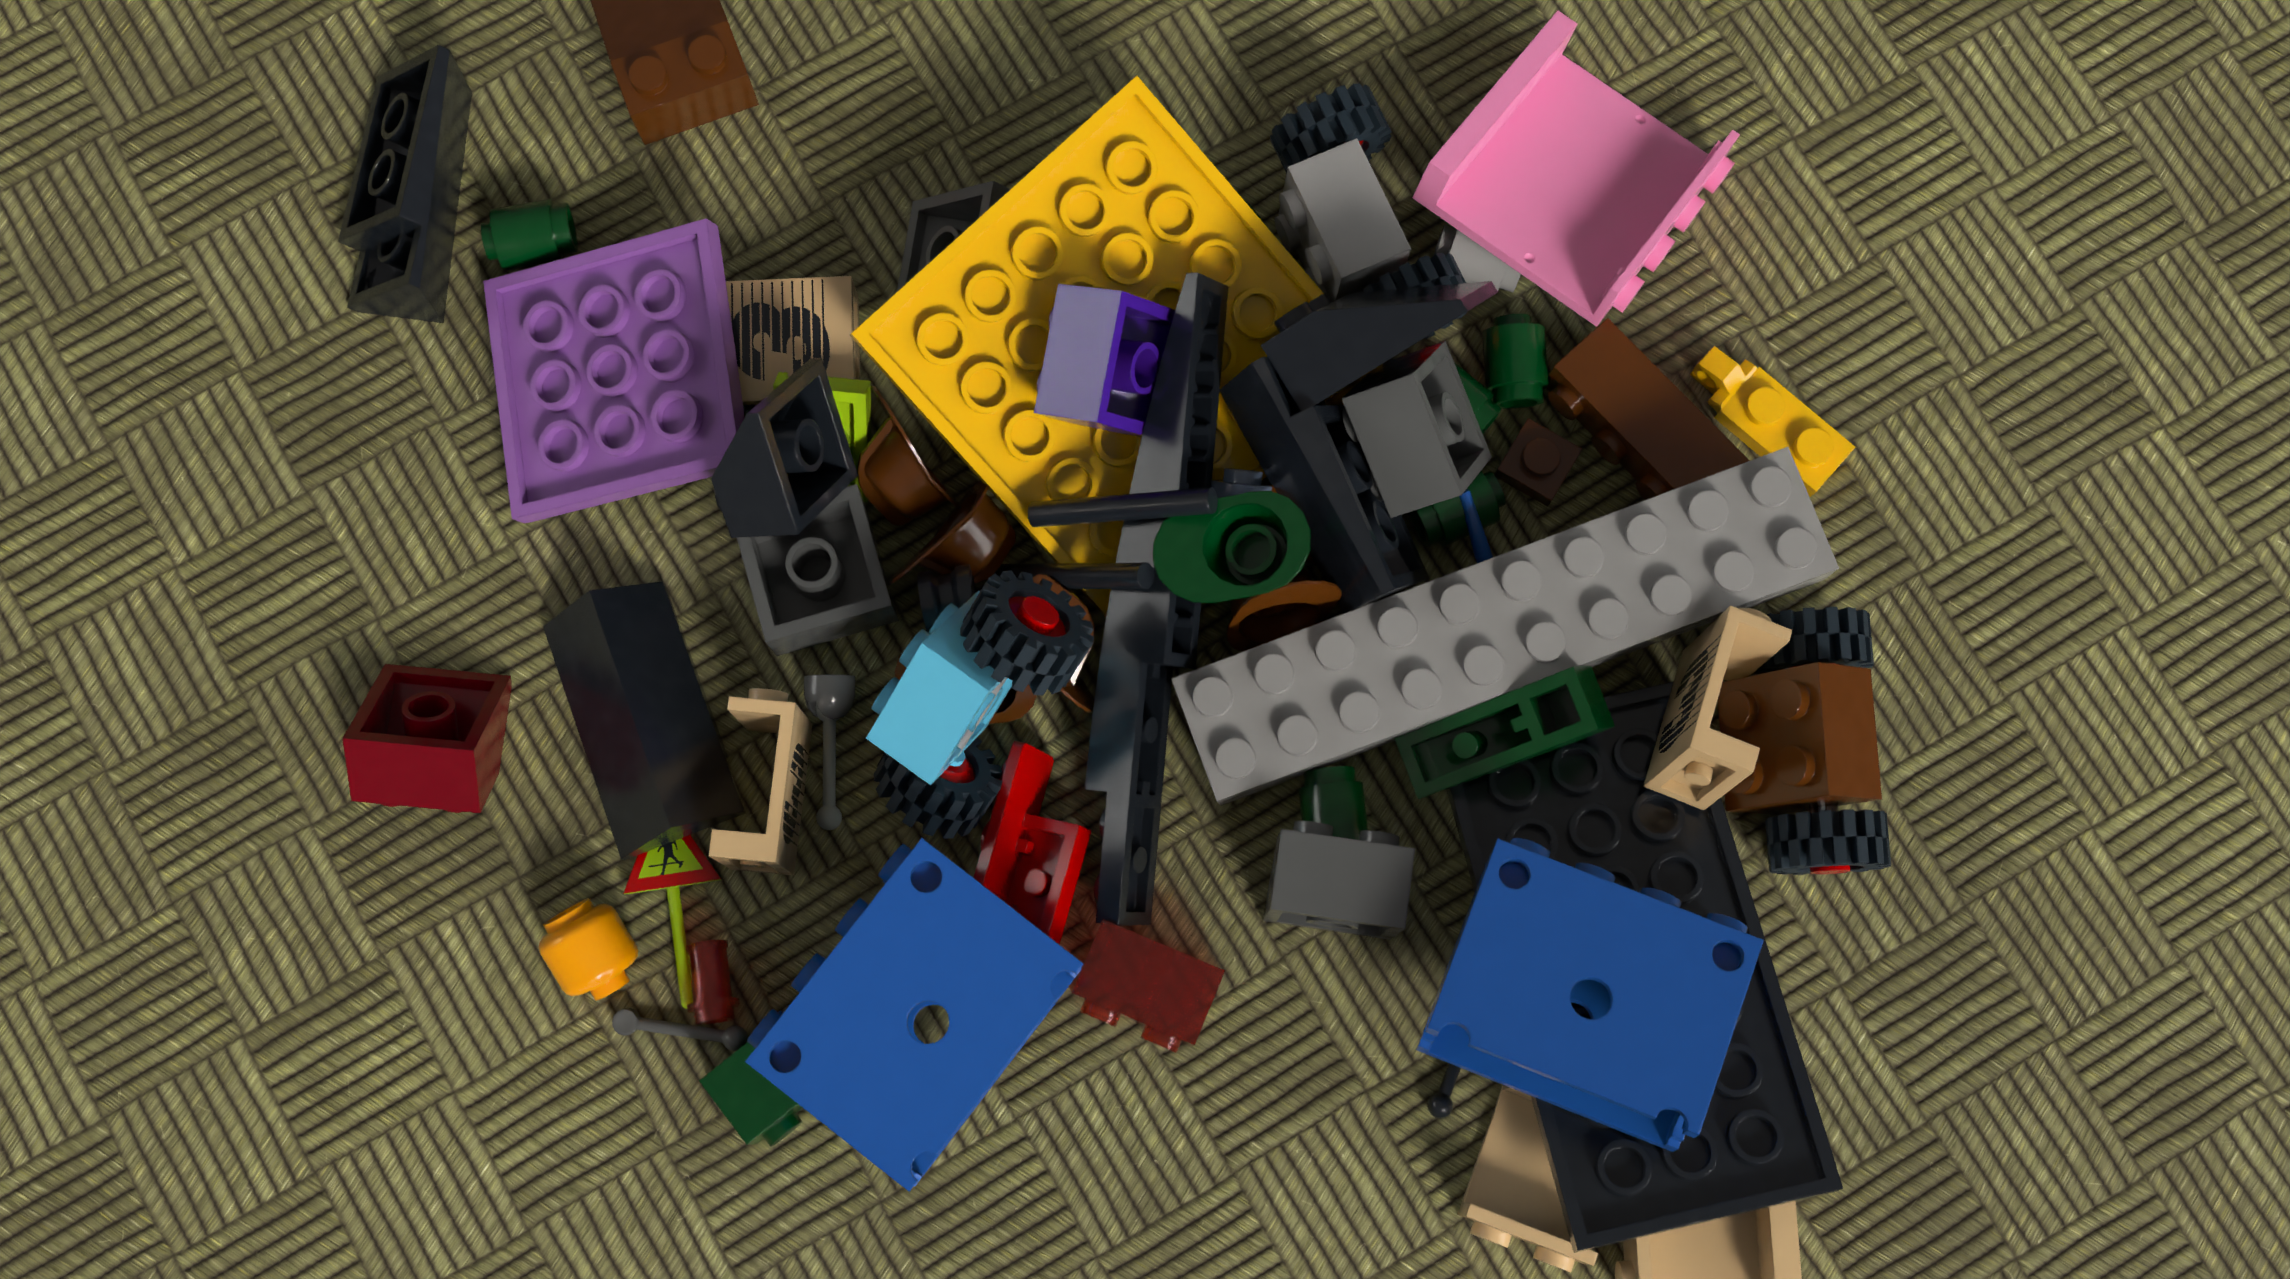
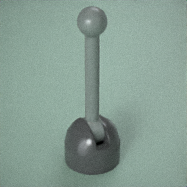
M851 675L804 676L806 706L813 716L823 721V806L816 814V821L824 830H834L842 821V814L836 807V721L846 716L853 707L856 677Z

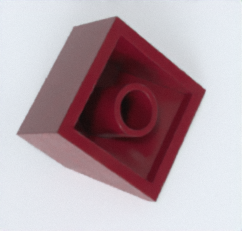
M385 664L342 738L351 801L376 803L389 807L408 806L440 809L453 813H481L499 775L512 689L511 675Z

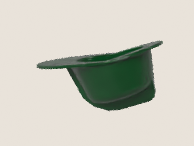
M1252 491L1217 498L1218 506L1215 514L1168 517L1161 524L1153 541L1152 561L1158 577L1174 595L1193 603H1217L1269 593L1287 585L1302 570L1310 552L1311 530L1303 511L1288 497L1272 491Z

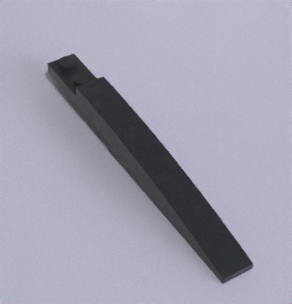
M1198 272L1186 273L1151 397L1129 494L1211 487L1229 286ZM1168 517L1123 521L1116 563H1149L1154 570V582L1148 589H1111L1096 683L1085 790L1107 792L1106 808L1100 819V834L1103 839L1101 867L1094 885V898L1097 904L1096 923L1116 926L1151 925L1172 687L1171 679L1173 668L1196 669L1201 603H1193L1174 595L1160 581L1152 561L1153 541L1161 524Z

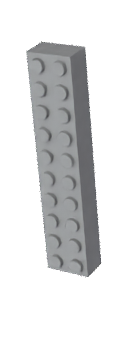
M1785 447L1177 676L1171 680L1216 801L1222 806L1300 777L1308 770L1324 768L1395 741L1394 738L1570 667H1594L1714 622L1730 605L1736 608H1751L1821 582L1838 570L1839 566L1790 449Z

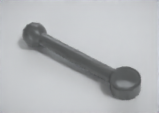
M624 1008L618 1011L612 1019L614 1030L623 1036L630 1035L637 1030L720 1042L731 1051H737L748 1040L746 1030L738 1025H732L726 1030L649 1019L640 1017L639 1013L632 1008Z

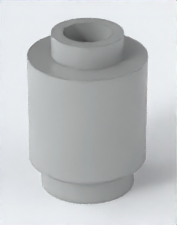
M1444 224L1434 255L1436 253L1452 254L1466 283L1492 281L1497 291L1500 288L1512 293L1514 292L1521 275L1519 272L1456 228Z

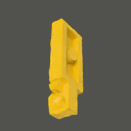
M1714 346L1697 363L1690 374L1713 394L1707 402L1717 412L1714 418L1760 457L1789 447L1809 497L1819 490L1855 448L1851 442L1762 368H1757L1746 359L1739 365Z

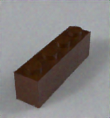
M1609 318L1604 320L1553 367L1548 376L1549 386L1546 389L1549 391L1548 398L1554 408L1569 420L1576 418L1593 436L1591 440L1598 453L1611 464L1618 465L1620 463L1637 480L1635 483L1636 488L1644 500L1750 461Z

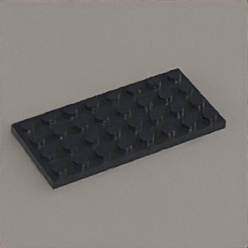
M1674 681L1604 697L1615 727L1446 789L1474 892L1497 839L1510 843L1512 838H1523L1550 851L1549 858L1574 868L1577 863H1588L1601 867L1615 876L1614 883L1634 891L1641 892L1642 888H1654L1667 892L1681 901L1680 908L1706 918L1708 913H1718L1735 918L1748 927L1747 934L1764 940L1700 1135L1695 1138L1685 1135L1679 1148L1671 1152L1531 1096L1574 1253L1843 1189L1722 800L1719 798L1708 808L1701 810L1643 787ZM1571 1003L1573 1009L1580 1016L1591 1019L1584 1007Z

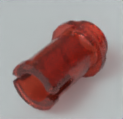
M708 940L686 945L693 1003L687 1005V1012L694 1013L695 1025L718 1024L734 1020V1008L738 1007L740 1002L739 998L732 997L727 955L728 940Z

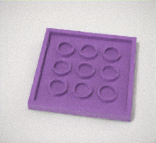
M706 218L483 281L511 517L513 520L526 524L713 476L745 418L719 230L716 224Z

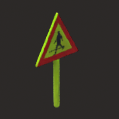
M691 835L637 855L623 893L626 895L660 889L667 890L680 1000L682 1007L685 1009H690L694 1005L679 887L721 880Z

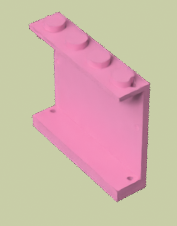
M1557 11L1430 160L1412 198L1597 327L1612 306L1622 313L1628 307L1645 283L1644 280L1636 276L1643 266L1654 272L1676 242L1667 235L1671 229L1675 227L1681 232H1685L1706 202L1697 196L1700 191L1705 188L1713 194L1735 164L1726 155L1740 134L1732 130L1723 143L1718 140L1709 154L1698 148L1564 56L1562 53L1578 24L1560 11Z

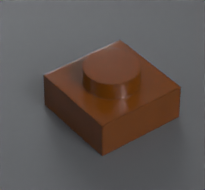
M1528 418L1494 475L1548 507L1581 453L1582 448Z

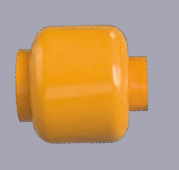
M587 898L565 909L543 924L547 934L539 942V952L560 988L567 995L579 996L590 991L595 1001L617 991L630 981L625 970L638 957V948L617 911L611 905L598 904L594 906L591 900Z

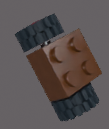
M1814 607L1802 608L1803 611L1785 610L1780 611V614H1766L1771 618L1772 622L1792 630L1790 641L1754 672V676L1722 682L1718 696L1720 732L1760 748L1754 772L1725 794L1726 811L1778 815V817H1769L1765 820L1770 873L1782 875L1841 874L1851 871L1864 872L1891 867L1887 813L1866 809L1859 811L1843 809L1839 811L1838 806L1882 800L1870 669L1874 666L1870 614L1866 610H1856V608L1851 607L1840 610L1837 607H1825L1820 610H1815Z

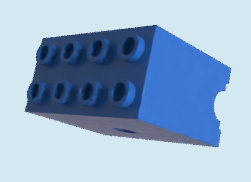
M923 838L919 840L913 849H910L903 843L889 858L878 874L885 885L870 904L859 898L847 911L835 928V931L843 938L827 958L816 953L802 968L791 984V987L797 990L799 994L784 1013L781 1010L777 1012L775 1009H772L761 1020L747 1040V1043L755 1049L745 1061L909 1192L919 1183L1084 965ZM930 1005L942 1006L949 1017L948 1030L939 1041L925 1044L919 1040L914 1031L915 1017L924 1007Z
M1512 838L1509 843L1497 839L1480 876L1416 1050L1671 1152L1676 1151L1684 1140L1685 1135L1692 1138L1700 1135L1764 940L1747 934L1748 927L1735 918L1718 913H1708L1705 918L1680 908L1681 901L1667 892L1654 888H1642L1641 892H1637L1614 883L1615 876L1611 872L1596 865L1577 863L1574 868L1549 858L1550 851L1533 841L1523 838ZM1571 1003L1584 1007L1591 1019L1580 1016L1573 1009Z

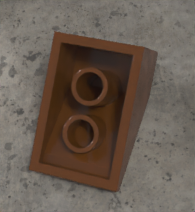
M590 0L624 101L644 145L759 105L720 0Z

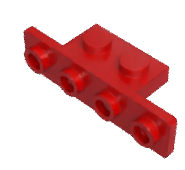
M1014 741L1008 759L1001 767L1002 775L999 780L1002 781V785L997 794L990 821L984 827L981 835V853L973 878L1060 945L1091 830L1078 824L1039 816L1054 759L1052 756L1028 743Z

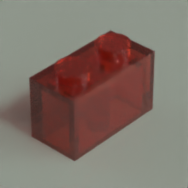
M1103 919L1072 991V995L1084 1001L1080 1013L1113 1027L1117 1026L1120 1016L1145 1026L1140 1037L1141 1039L1177 1053L1181 1042L1192 1047L1195 1045L1225 970Z

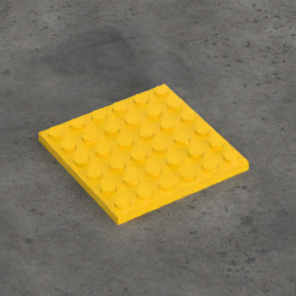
M1135 76L855 329L850 336L977 477L989 486V490L1055 563H1116L1123 521L1032 527L1028 519V506L1031 502L1129 494L1142 438L1072 424L1034 413L1037 398V380L1042 371L1049 334V316L1054 307L1058 284L1121 290L1174 310L1178 303L1186 273L1198 272L1229 286L1220 389L1249 364L1263 356L1267 357L1261 345L1279 334L1273 323L1274 321L1305 302L1309 303L1324 293L1141 79ZM1367 374L1324 400L1326 405H1344L1342 398ZM1219 392L1212 480H1223L1224 468L1263 472V480L1267 476ZM1080 589L1106 618L1111 589Z

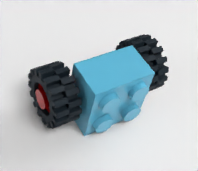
M1012 570L1003 571L1000 577L995 573L985 582L981 591L976 592L960 608L950 603L936 619L929 633L924 629L920 630L902 653L899 662L906 666L907 669L900 680L896 677L892 678L873 703L871 709L879 714L866 739L884 751L874 772V781L880 782L876 788L879 798L891 797L886 804L887 809L892 814L900 810L903 811L906 816L902 822L912 828L917 821L923 824L922 833L933 836L939 828L943 838H953L957 832L963 837L969 834L972 828L975 829L1002 785V781L999 780L1002 775L1000 765L992 764L995 755L990 749L983 751L978 749L982 743L978 736L986 729L1011 687L1014 690L1023 692L1027 685H1030L1033 695H1044L1047 689L1051 694L1059 692L1063 686L1066 687L1092 646L1094 636L1091 633L1094 628L1091 621L1082 620L1086 615L1085 610L1081 605L1070 606L1068 603L1072 596L1066 591L1062 590L1059 594L1051 591L1052 582L1042 578L1039 584L1034 583L1032 574L1022 571L1018 578H1016Z

